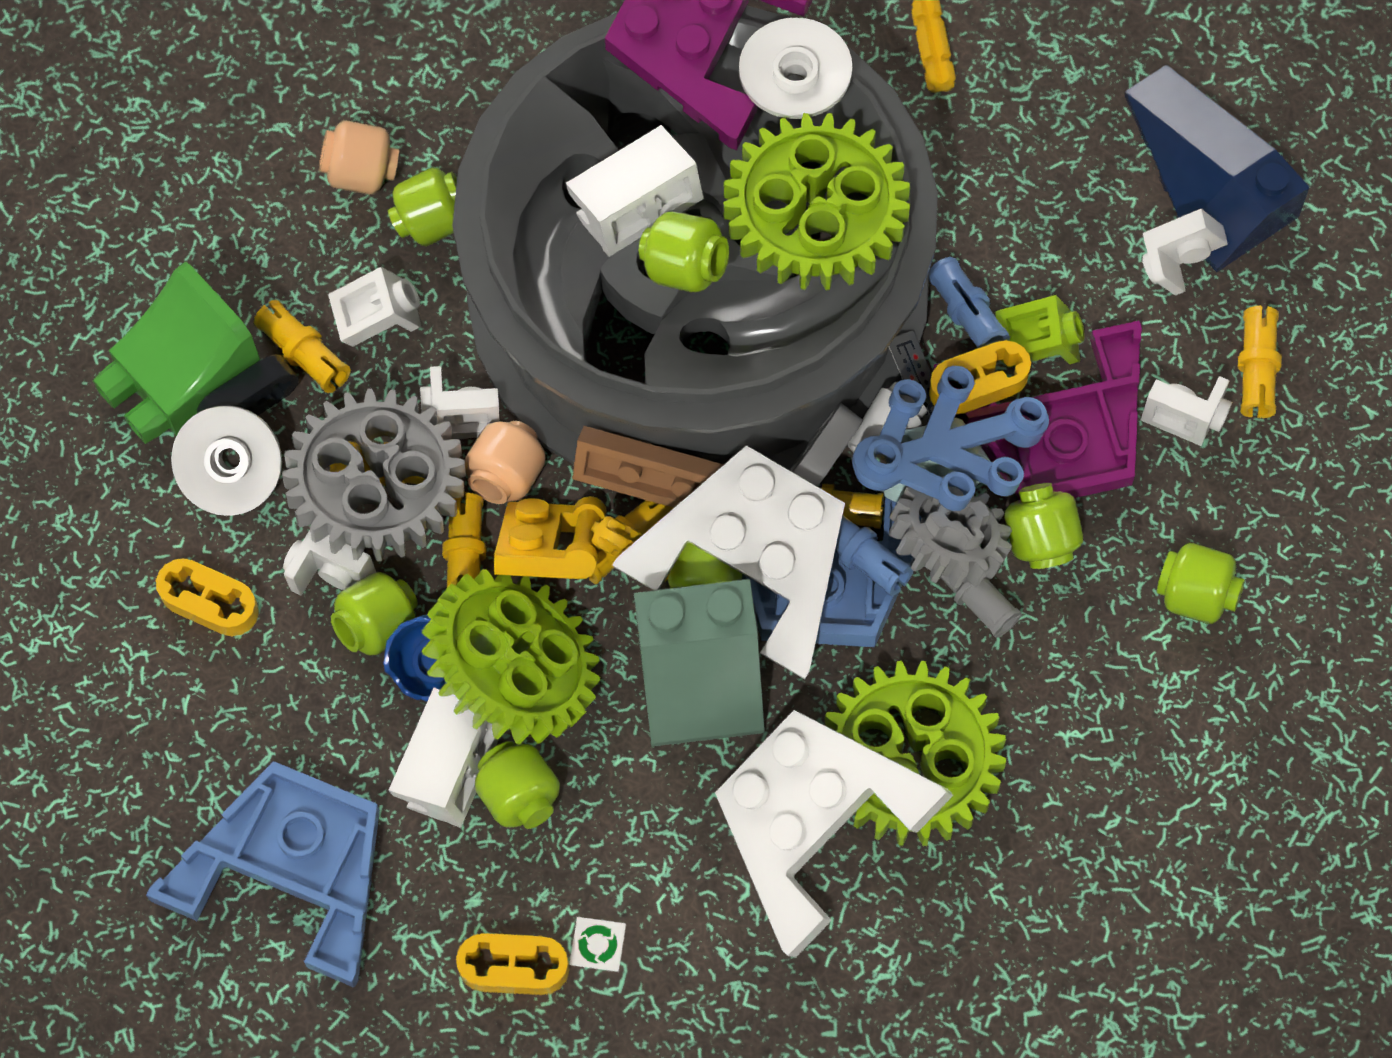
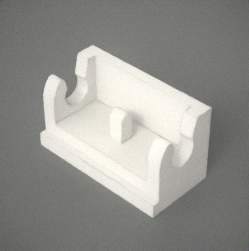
M662 125L566 183L568 193L577 205L582 208L576 212L578 218L602 246L603 251L608 257L641 238L643 231L647 227H652L655 220L665 212L682 213L703 200L696 162Z
M433 688L389 788V792L394 797L408 801V809L461 828L476 794L474 785L475 777L479 771L478 763L489 750L497 745L499 739H495L493 736L492 723L485 721L476 730L472 727L473 712L468 709L456 715L453 711L459 701L455 695L440 697L438 694L440 689Z

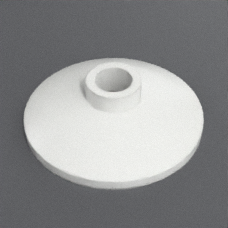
M785 18L763 26L748 39L741 52L739 61L740 81L745 93L752 102L772 115L789 119H802L803 113H808L810 117L828 111L845 95L852 77V59L844 40L827 25L806 18ZM792 74H798L805 79L792 81L786 78Z
M215 406L194 415L180 429L172 448V470L183 494L197 507L217 515H239L261 505L274 491L282 470L281 449L272 429L256 414L236 406ZM231 448L238 452L240 463L237 467H229L224 463L222 459L224 449Z

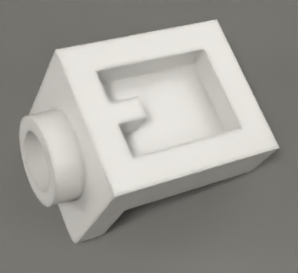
M1199 209L1144 232L1143 237L1147 253L1143 255V265L1149 279L1154 284L1161 285L1174 295L1186 291L1180 264L1200 262L1209 257L1211 251L1228 245L1224 227L1205 211Z
M379 267L328 294L340 340L352 347L396 324L411 332L421 327L417 308L420 306V299L416 289L409 280L403 279L383 267Z
M441 366L430 367L431 386L420 387L421 411L423 412L432 406L435 407L437 410V424L448 421L451 423V439L478 438L481 431L489 423L499 422L498 388L481 389L478 387H465L458 391H443Z
M1219 376L1207 401L1197 397L1191 389L1183 385L1166 384L1156 379L1147 397L1141 421L1202 446L1209 429L1220 432L1233 402L1224 399V395L1230 380Z
M310 530L303 541L297 540L291 546L283 564L284 576L291 591L302 596L317 569H320L318 574L323 580L341 590L348 588L371 573H376L369 554L363 552L358 560H353L352 548L348 544H345L340 551L333 554L331 553L329 543L330 535L315 543L312 541Z

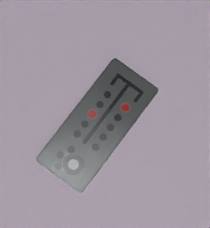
M909 331L896 336L889 345V349L902 380H914L921 384L926 392L924 405L927 413L920 419L922 426H926L934 409L929 395L932 374L914 331Z

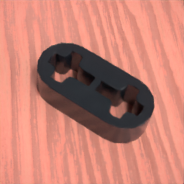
M281 355L268 356L208 394L199 404L197 414L215 406H236L249 410L258 416L289 396L298 384V377Z

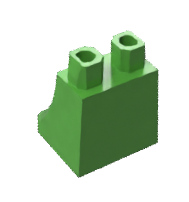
M185 261L172 272L164 288L143 316L109 350L113 362L105 367L93 379V382L99 394L113 408H116L135 392L140 395L143 401L126 413L124 417L134 433L146 444L168 429L177 436L183 425L197 414L199 404L208 394L260 361V357L252 335L243 321L196 270Z

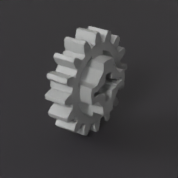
M907 486L889 517L894 521L889 530V536L901 539L896 549L897 554H911L914 558L911 569L913 571L921 570L923 567L931 571L930 580L934 583H937L941 576L949 577L953 588H959L964 578L974 587L979 586L984 577L992 579L1011 550L1012 545L1007 542V539L1012 530L1009 526L998 524L1004 515V511L997 508L989 509L986 506L990 497L987 493L980 494L977 497L973 495L966 508L960 511H952L943 507L937 499ZM948 487L954 495L964 496L960 489Z

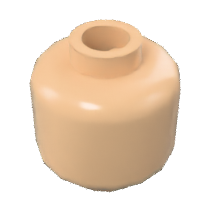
M347 120L341 121L336 126L335 131L326 130L319 172L327 173L328 182L334 188L369 195L375 194L380 190L384 179L394 180L399 149L390 148L389 134L382 127Z
M520 421L489 423L481 431L465 457V471L469 478L468 484L470 488L484 500L494 504L521 500L529 492L545 465V451L537 440L536 432L530 426Z

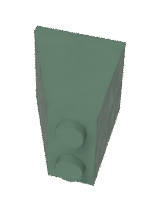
M750 579L634 593L651 746L764 733L758 634Z

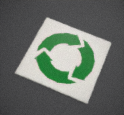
M577 917L569 965L619 972L626 923Z

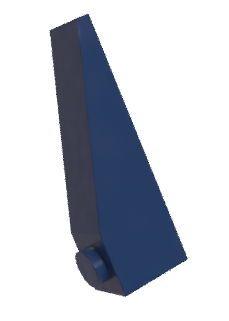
M1168 65L1161 67L1125 91L1128 105L1146 147L1150 148L1160 172L1159 179L1164 191H1168L1176 210L1177 218L1202 209L1223 225L1228 245L1211 251L1210 256L1205 259L1216 272L1300 216L1310 188L1308 184L1275 148Z

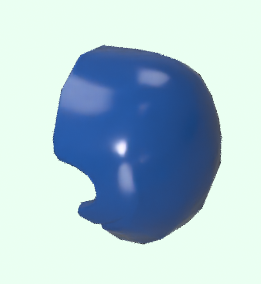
M422 615L401 623L388 638L383 664L385 672L393 679L403 694L416 700L421 699L428 702L433 688L441 689L446 682L443 677L428 676L427 671L437 660L422 654V649L431 640L422 634V629L431 619L427 615Z

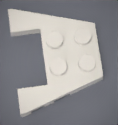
M746 445L620 554L612 566L653 591L659 590L686 544L691 543L780 595L790 603L760 654L805 680L810 671L845 503Z
M795 710L715 792L781 949L787 956L791 957L798 956L832 921L794 879V875L873 793L885 803L910 831L916 833L953 796L947 788Z

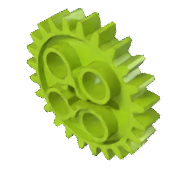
M803 113L801 128L796 129L785 118L780 119V134L777 136L767 129L761 128L759 130L760 147L744 142L742 145V159L744 161L732 160L730 163V177L732 179L724 181V198L728 199L724 201V219L731 220L729 222L730 239H742L740 242L741 257L746 258L758 253L757 272L760 274L773 265L778 267L777 283L783 284L791 273L798 274L800 288L806 290L812 276H819L825 290H830L832 275L840 274L847 284L852 285L854 284L855 267L859 266L870 275L875 273L876 259L874 255L890 260L893 248L891 241L902 242L905 226L903 222H908L910 204L906 201L909 200L910 183L902 181L904 175L903 162L890 163L892 160V145L886 144L874 149L875 130L871 129L860 137L856 136L854 119H850L842 129L834 128L833 115L827 113L822 126H814L809 114ZM810 161L817 162L823 166L817 169H807L802 167L801 164ZM848 167L844 169L842 172H840L835 178L834 175L838 172L840 168ZM826 192H827V200L824 199V196H825V193H826ZM862 193L869 198L862 201H854L847 198L846 195ZM771 201H781L786 203L787 206L781 209H771L766 207L765 204ZM806 202L810 203V204L808 205V209H807V210H806ZM798 224L799 227L792 235H785L792 229H794ZM824 232L832 235L833 238L827 241H817L810 236L814 233Z
M483 569L475 579L466 574L456 585L450 584L438 598L435 605L429 610L427 616L431 620L422 629V634L431 640L422 649V654L437 661L427 671L428 676L444 678L446 683L439 690L438 694L440 697L455 695L459 701L453 711L456 715L468 709L473 712L472 727L476 730L487 721L492 723V732L495 739H499L508 729L511 730L516 744H521L529 734H531L537 744L542 743L550 733L557 738L569 726L572 727L586 713L585 709L595 700L596 696L591 690L600 682V677L591 670L600 660L598 656L584 651L594 639L590 635L577 633L576 628L583 619L581 616L566 617L563 613L568 603L566 599L559 600L554 604L548 600L550 593L548 585L545 584L538 592L531 590L529 576H523L517 584H513L510 575H498L494 580L488 570Z
M897 661L894 677L888 678L884 671L877 666L874 667L873 685L869 686L858 677L853 679V691L856 698L839 692L836 705L843 714L827 712L825 715V725L919 774L913 756L910 753L902 754L904 736L895 719L889 714V710L893 708L899 711L911 748L914 752L923 750L920 767L924 777L947 788L953 794L951 799L917 832L922 846H927L931 829L937 828L941 836L947 841L952 836V821L955 820L966 829L972 827L973 816L969 808L981 813L988 811L990 801L983 792L998 794L1001 781L991 773L1004 771L1006 758L994 754V752L1004 748L1006 738L1002 734L989 733L997 727L999 715L998 713L981 715L986 705L987 696L984 693L969 699L966 696L970 683L967 677L953 687L948 684V667H944L936 678L928 677L926 661L920 662L916 675H908L903 662ZM919 709H932L940 715L942 721L933 726H924L916 722L912 714ZM874 728L886 733L889 741L883 746L873 747L865 744L859 736L865 730ZM942 759H954L962 764L965 772L958 777H946L939 773L935 764ZM873 793L856 811L854 827L858 829L871 819L876 822L875 839L880 840L888 828L896 830L898 845L903 846L910 830Z

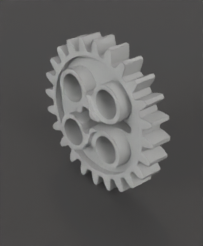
M367 389L363 403H356L349 392L344 393L345 407L340 410L328 401L324 402L326 418L323 420L308 414L305 418L307 430L310 434L293 432L292 438L296 450L285 451L286 467L289 469L282 472L284 487L289 489L286 492L289 509H297L295 516L299 527L311 524L310 533L313 542L316 543L330 535L331 553L336 554L347 543L351 545L353 560H358L366 547L373 548L376 560L382 561L385 547L393 546L396 553L400 557H404L406 552L405 541L412 539L418 546L424 548L427 546L424 530L428 528L439 534L444 532V523L441 515L450 517L457 515V505L453 498L464 497V481L460 478L466 476L465 460L459 459L462 456L461 442L458 439H451L452 427L449 421L437 424V410L435 407L432 406L419 414L418 399L414 395L402 406L397 404L395 390L389 391L384 402H377L373 390ZM379 436L395 438L386 444L372 442V440ZM348 439H354L362 449L364 459L370 467L369 471L365 472L362 455L347 441ZM334 463L347 465L345 469L338 472L324 470L328 465ZM384 476L387 493L391 498L393 497L395 502L403 507L402 509H395L389 502L385 489L380 483V477ZM410 476H419L425 479L417 485L402 483L405 478ZM363 504H373L378 507L375 511L368 514H360L354 511Z

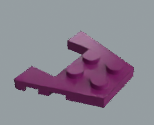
M624 0L605 36L606 50L657 91L662 88L683 105V111L697 123L700 121L706 123L719 134L721 142L737 151L757 112V105L752 102L747 94L710 81L709 78L749 0ZM813 0L760 1L805 17Z
M1140 321L1092 331L1090 342L1103 382L1032 397L1039 400L1045 406L1049 416V425L1036 445L1028 448L1017 447L1005 438L980 445L992 462L1001 457H1009L1016 460L1022 466L1024 477L1014 493L1019 500L1020 489L1040 483H1052L1054 492L1069 493L1074 498L1132 486L1135 478L1137 394L1142 331ZM934 364L933 371L938 364ZM948 381L952 387L963 389L961 385H957L954 381ZM994 402L958 415L965 424H970L1004 414L1011 402L1002 404ZM1022 415L1025 419L1032 421L1027 416ZM1000 472L1005 481H1012L1008 474Z

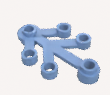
M950 366L944 370L937 384L939 397L922 438L901 443L909 418L915 417L920 412L926 400V392L921 384L914 380L904 379L896 383L889 397L890 412L880 435L867 437L857 445L853 453L852 465L859 482L871 490L883 491L901 483L937 499L948 510L960 511L968 506L975 493V485L972 479L986 484L997 495L1010 496L1016 492L1024 477L1022 466L1012 458L1001 457L991 462L966 451V449L1003 438L1017 447H1032L1041 440L1049 425V416L1045 406L1039 400L1032 397H1024L1011 402L1004 414L950 429L959 405L967 400L974 387V377L969 370L961 366ZM948 381L958 382L963 389L952 387ZM900 395L910 396L915 403L905 402ZM1022 415L1027 416L1032 421L1025 419ZM875 457L882 458L889 464L881 463ZM931 460L956 472H950L942 478L915 464ZM997 472L1008 474L1012 481L1001 479ZM953 486L960 489L964 496L954 495L948 487Z

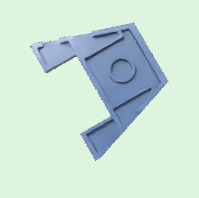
M885 497L883 541L878 542L905 563L912 565L914 558L911 554L898 555L896 552L901 539L889 536V530L894 523L889 517L897 502ZM835 552L815 644L875 647L898 594L890 596L886 593L885 589L859 569L849 570L841 563L840 555ZM743 574V580L750 579L755 619L761 640L767 641L790 602ZM898 581L896 585L901 588L902 584Z
M273 761L221 814L223 819L200 842L195 841L181 855V862L163 880L159 878L149 888L146 896L155 904L197 921L222 870L227 867L329 911L304 963L311 970L355 988L359 979L380 813L379 807L374 802Z

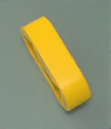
M1004 340L947 359L938 364L932 372L929 388L931 402L935 406L939 397L937 384L944 370L950 366L964 367L974 377V387L967 400L959 405L956 415L964 414L1011 397L1022 391L1027 384L1031 367L1029 353L1018 343ZM1003 360L1007 366L1016 365L1014 376L1007 377L1004 371L994 372L997 361Z
M184 558L175 559L165 564L158 573L156 579L157 592L164 605L172 612L227 636L242 635L255 625L259 615L258 604L250 588L242 582L198 562ZM188 576H191L190 579L195 589L202 592L201 596L183 590L178 597H175L176 593L171 584L174 580L184 582ZM236 598H240L239 601L244 612L241 615L231 613L228 619H224L221 607L213 602L214 599H217L226 604H232Z
M476 934L463 942L459 947L456 957L457 969L464 983L470 988L482 992L533 995L551 994L563 986L569 974L568 957L564 948L554 939L544 936ZM481 949H490L494 960L509 961V966H491L487 971V976L481 977L477 975L475 966L468 964L469 959L479 958ZM540 952H547L551 962L559 965L558 969L548 970L546 979L539 980L535 977L534 969L517 967V962L533 963L537 961Z

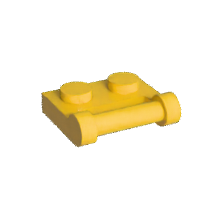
M592 496L581 498L575 505L548 504L546 501L536 498L523 499L519 502H508L494 554V574L566 579H586L592 576L596 570L598 553L592 543L594 532L591 531V528L595 521L601 522L606 516L605 504L600 499ZM561 532L575 533L573 543L566 550H557Z

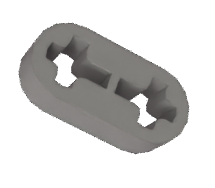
M842 403L838 404L816 431L789 471L818 486L862 424L863 419Z

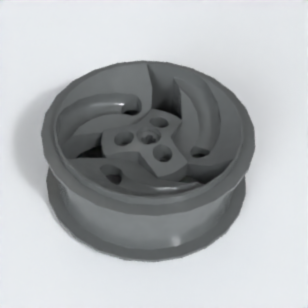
M747 5L709 80L746 94L739 75L740 56L746 42L763 26L776 20L791 17ZM617 13L562 36L516 71L479 118L458 169L452 226L463 283L467 290V303L477 354L494 388H498V395L503 405L515 418L527 424L536 432L537 440L543 447L573 465L578 438L583 426H587L720 464H726L747 445L790 470L816 431L838 404L842 403L863 419L880 389H888L894 382L902 380L889 349V345L896 336L914 331L919 344L927 323L928 273L936 251L938 191L922 134L895 90L859 55L848 47L852 59L850 85L845 95L835 106L822 114L811 117L813 125L822 126L827 113L833 115L834 128L842 129L850 119H854L856 136L860 137L871 129L875 130L874 149L882 145L891 144L893 149L890 163L903 162L904 175L902 181L910 183L909 200L906 201L910 204L908 222H903L905 226L902 242L891 241L893 248L890 260L874 255L876 263L875 273L872 275L863 271L859 266L855 267L854 284L852 285L847 284L840 274L832 275L830 290H825L820 277L812 276L806 290L800 288L799 275L797 276L794 273H791L783 284L777 283L778 267L773 265L760 274L757 272L758 253L742 258L740 255V242L742 239H730L729 222L731 220L724 219V201L728 200L724 198V181L732 179L730 177L731 161H744L742 159L743 143L748 142L760 147L759 130L761 128L767 129L775 136L779 135L780 119L782 117L772 115L757 106V112L736 151L721 142L719 134L703 121L697 123L683 111V105L662 88L657 91L606 50L605 36ZM792 74L786 79L800 81L805 78L798 74ZM785 118L794 129L801 128L802 119ZM661 125L663 127L668 126L677 134L672 136L675 141L696 162L703 200L682 213L713 220L719 226L722 236L728 240L729 244L728 264L723 276L717 282H712L702 292H688L657 285L648 278L644 261L639 257L640 238L608 257L603 251L602 246L578 218L576 212L581 209L571 206L564 198L568 181L619 151L614 145V141L637 131L653 129ZM809 161L803 163L809 165L813 169L821 168L823 166L822 164H819L817 162ZM848 167L840 168L838 172L834 175L835 178L840 172H842L844 169ZM827 192L825 193V196H824V199H825V200H827ZM862 193L846 195L847 198L854 201H862L869 198ZM771 201L766 203L765 206L771 209L785 208L787 204L781 201ZM806 202V210L808 209V205L810 204L808 202ZM798 224L794 229H792L785 235H792L799 227ZM602 290L608 301L628 321L654 334L645 352L646 384L600 371L586 361L587 344ZM710 331L726 340L730 350L727 355L704 354L687 349L683 346V343L692 334Z

